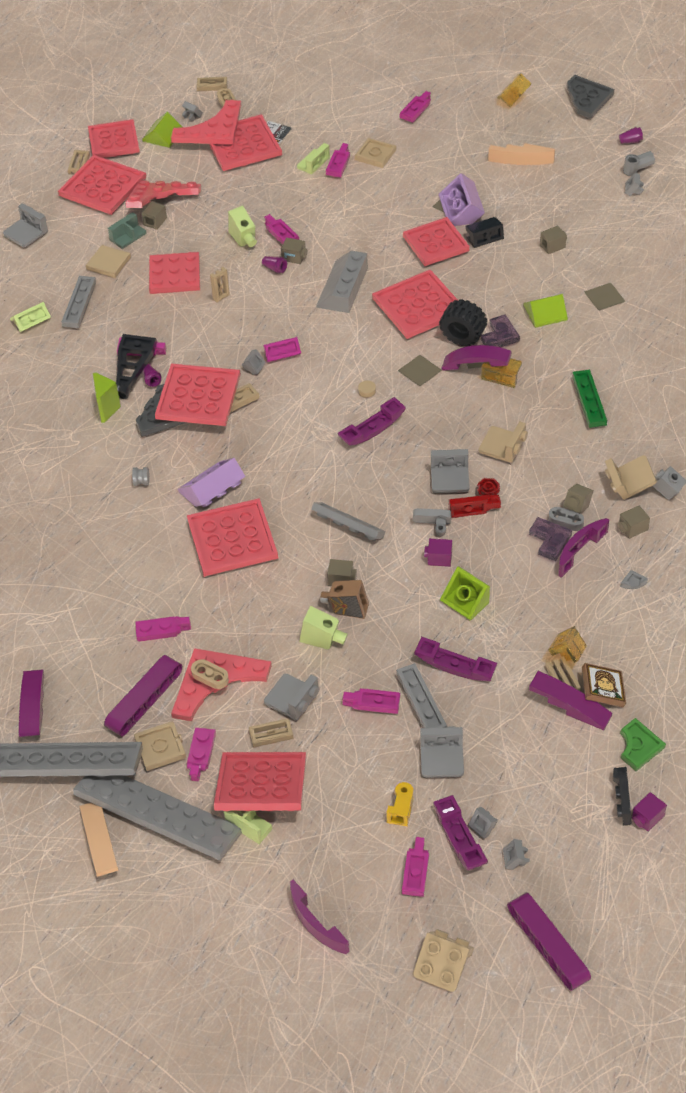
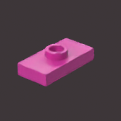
M297 337L263 345L267 362L301 354Z

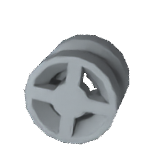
M148 467L143 469L133 468L132 480L134 486L139 484L149 485Z

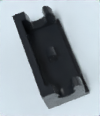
M496 217L465 226L466 231L470 235L467 239L474 248L504 239L503 224Z

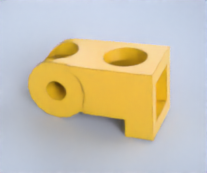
M401 782L396 785L394 806L388 805L386 812L387 823L408 827L413 805V787L410 783Z

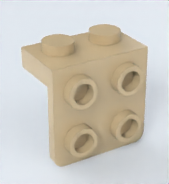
M519 421L514 432L491 426L479 446V453L512 463L516 454H519L522 443L527 439L526 423Z
M645 455L619 468L612 458L605 461L607 466L605 472L608 478L613 481L610 485L614 493L618 492L623 500L655 485L657 482Z
M436 929L435 932H427L413 975L420 980L453 992L457 989L466 960L472 956L474 947L469 946L470 942L457 937L454 940L449 938V933Z

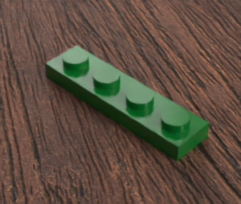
M590 369L573 372L572 378L589 428L607 426L608 420Z

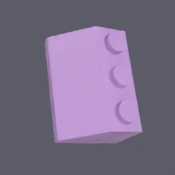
M462 173L439 193L445 216L448 217L454 226L473 224L485 213L474 181Z
M235 458L219 461L177 490L195 507H206L212 503L211 499L217 496L219 498L226 494V489L229 487L234 488L241 484L240 480L245 475Z

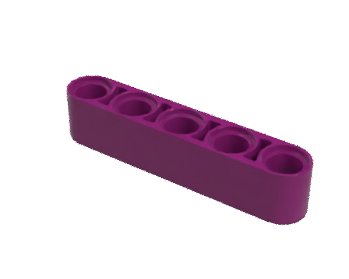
M167 655L160 657L106 716L104 726L119 736H125L179 677L183 665Z
M528 892L507 903L512 917L568 990L573 991L591 980V974L586 965Z

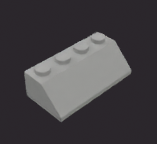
M350 251L335 261L317 303V308L350 313L368 269L367 253Z

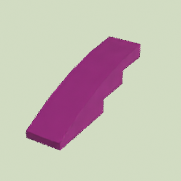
M43 669L23 671L19 708V737L40 735L44 697Z
M537 671L529 685L530 691L547 697L548 703L566 710L567 716L603 731L612 717L613 713L598 702L587 700L584 693L541 671Z

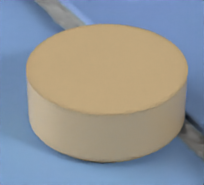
M368 380L362 381L358 385L359 395L366 398L375 395V383Z

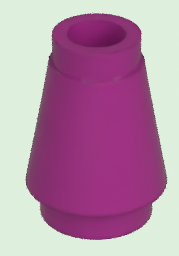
M634 127L620 134V143H636L643 140L641 128Z
M265 256L262 259V265L276 273H283L287 269V261L283 257Z
M147 364L142 371L145 383L148 386L156 387L161 383L162 376L150 364Z

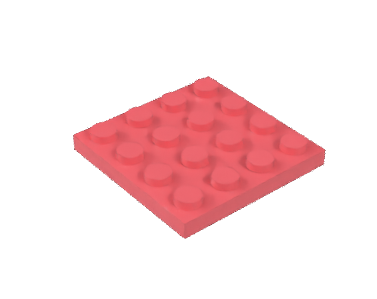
M262 114L238 120L234 144H209L223 171L282 155V150Z
M93 155L58 190V195L112 215L130 196L136 185L147 178L146 172Z
M431 269L372 293V299L406 339L439 326L440 318L448 305L454 300H458Z
M171 364L155 412V419L226 426L240 379V370Z
M260 498L186 515L204 577L278 559V552Z
M223 752L214 800V810L301 811L306 752Z

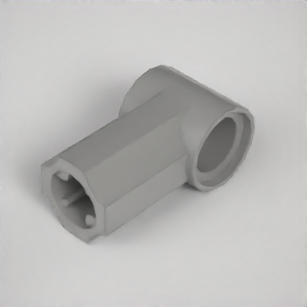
M649 151L638 156L634 154L627 155L623 168L624 174L632 176L639 169L655 164L654 154Z

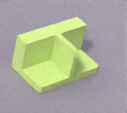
M224 811L225 820L241 828L242 834L259 845L272 830V824L257 816L256 811Z

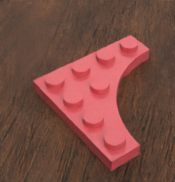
M226 100L223 108L211 119L194 126L173 128L172 143L234 144L241 101Z
M140 181L127 198L126 208H143L150 200L166 198L173 195V193H176L178 196L199 195L201 184H196V182L182 184L179 181L165 183L164 181H156L155 183Z
M194 648L171 713L172 718L192 721L204 699L210 693L221 690L214 689L193 678L191 666L195 661L207 660L225 669L228 672V683L239 680L241 682H267L272 667L271 661Z

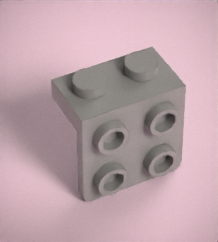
M22 203L18 206L21 219L4 230L3 234L18 245L27 247L45 234L48 228L46 217L42 213Z
M468 449L431 450L432 491L434 493L469 491Z
M283 674L265 697L264 704L297 721L319 693L318 678L310 675L303 682L289 674Z
M463 727L420 728L422 776L425 778L462 777L464 775Z

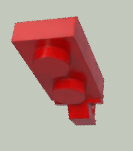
M499 495L449 499L448 504L451 518L487 514V511L491 509L501 508Z

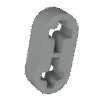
M553 507L549 511L548 520L552 525L572 531H579L583 528L584 516L581 513L561 507Z

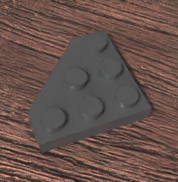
M574 75L567 82V90L577 114L590 119L614 95L615 89Z
M164 384L157 387L155 395L149 399L143 413L136 419V425L142 437L187 423L155 419V412Z

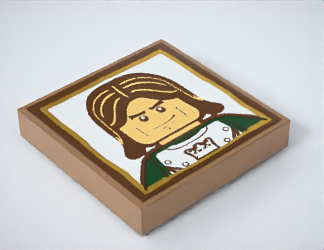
M588 663L583 664L582 673L586 699L624 707L626 705L622 671Z

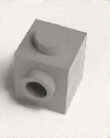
M670 466L665 471L661 469L656 474L657 482L653 487L670 500L682 489L686 479Z

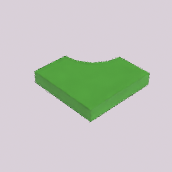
M636 718L621 729L620 734L624 737L627 745L625 751L621 754V759L635 771H638L666 747L665 742Z

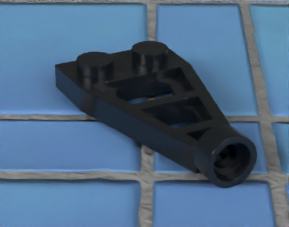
M129 334L122 335L118 346L116 379L120 399L128 398L130 389L152 358L157 345L156 338ZM127 353L142 355L137 363L126 362ZM124 368L134 370L131 377L123 376Z

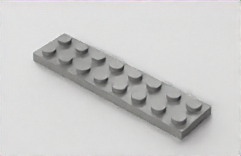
M142 742L0 743V777L135 775L143 746Z
M124 775L85 776L73 788V795L217 860H221L242 834L241 828L231 822Z

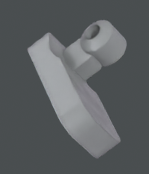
M414 509L413 521L416 523L436 524V534L443 536L446 533V524H451V511Z

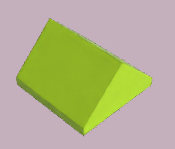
M167 111L153 123L142 138V142L170 148L173 145L171 141L173 128H182V126Z
M563 294L523 303L535 328L568 320Z
M93 373L101 422L105 423L121 407L115 381L101 374Z
M457 566L440 601L467 619L472 620L489 604L490 586L460 566Z

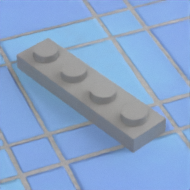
M78 277L61 321L62 327H80L96 284L95 277Z
M314 502L311 509L316 511L317 515L327 519L329 517L333 519V523L337 525L349 526V530L352 532L364 533L365 537L375 541L376 539L383 538L386 532L322 502Z
M416 664L397 669L396 674L423 728H447Z

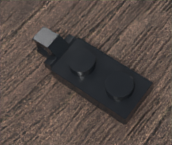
M614 767L613 781L618 784V786H615L616 799H621V804H617L618 817H622L623 826L631 824L627 767Z

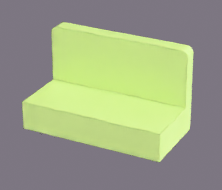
M323 143L317 150L313 149L297 164V169L312 175L330 158L329 145Z
M44 302L14 315L10 320H14L17 328L22 332L51 318Z

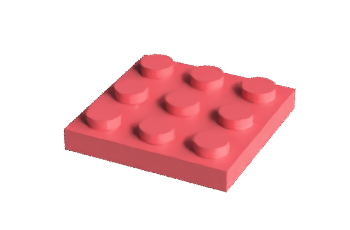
M134 119L88 126L92 155L107 158L140 152Z
M448 217L403 232L404 239L424 266L466 253L470 249L468 243Z
M199 252L150 255V294L200 290Z

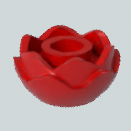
M483 478L477 484V492L480 496L498 495L500 484L494 478Z

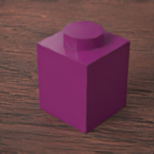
M429 538V546H425L424 557L428 558V565L451 567L452 540Z
M649 792L633 807L631 819L638 827L644 828L649 832L665 817L667 804Z

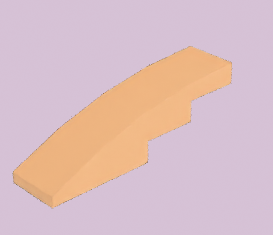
M524 143L523 147L507 144L506 148L490 145L488 161L514 165L554 164L555 149Z
M93 803L79 806L97 877L118 871L102 807Z

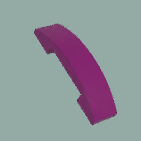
M488 345L463 347L446 355L441 369L442 371L457 370L460 364L490 362L491 367L507 366L512 352L505 348Z
M393 397L380 406L381 411L356 427L353 424L338 432V436L349 446L363 443L377 436L393 424L406 410V407Z
M600 519L590 523L570 538L560 556L558 572L560 578L573 567L574 555L588 541L592 540L598 543L608 533L609 519Z
M422 636L414 652L420 659L442 671L472 680L491 681L497 667L496 662L479 656L477 660L440 648L439 642Z
M451 795L434 801L433 805L443 830L458 859L467 871L487 864L488 860L480 845L476 844L454 796Z
M294 879L291 880L290 889L293 906L304 927L313 937L330 949L343 954L349 953V941L335 926L328 931L306 907L308 905L307 894Z

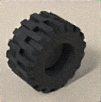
M459 299V301L454 300L448 305L440 318L439 325L440 330L443 331L442 334L449 341L451 340L460 346H470L478 342L487 326V318L485 317V312H482V309L476 306L477 304Z

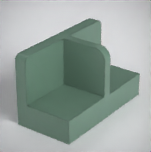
M133 212L108 227L110 241L121 249H124L146 234V230L138 225L137 215Z

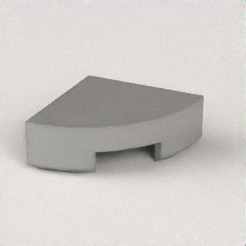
M630 570L622 580L620 587L638 589L647 584L648 578Z

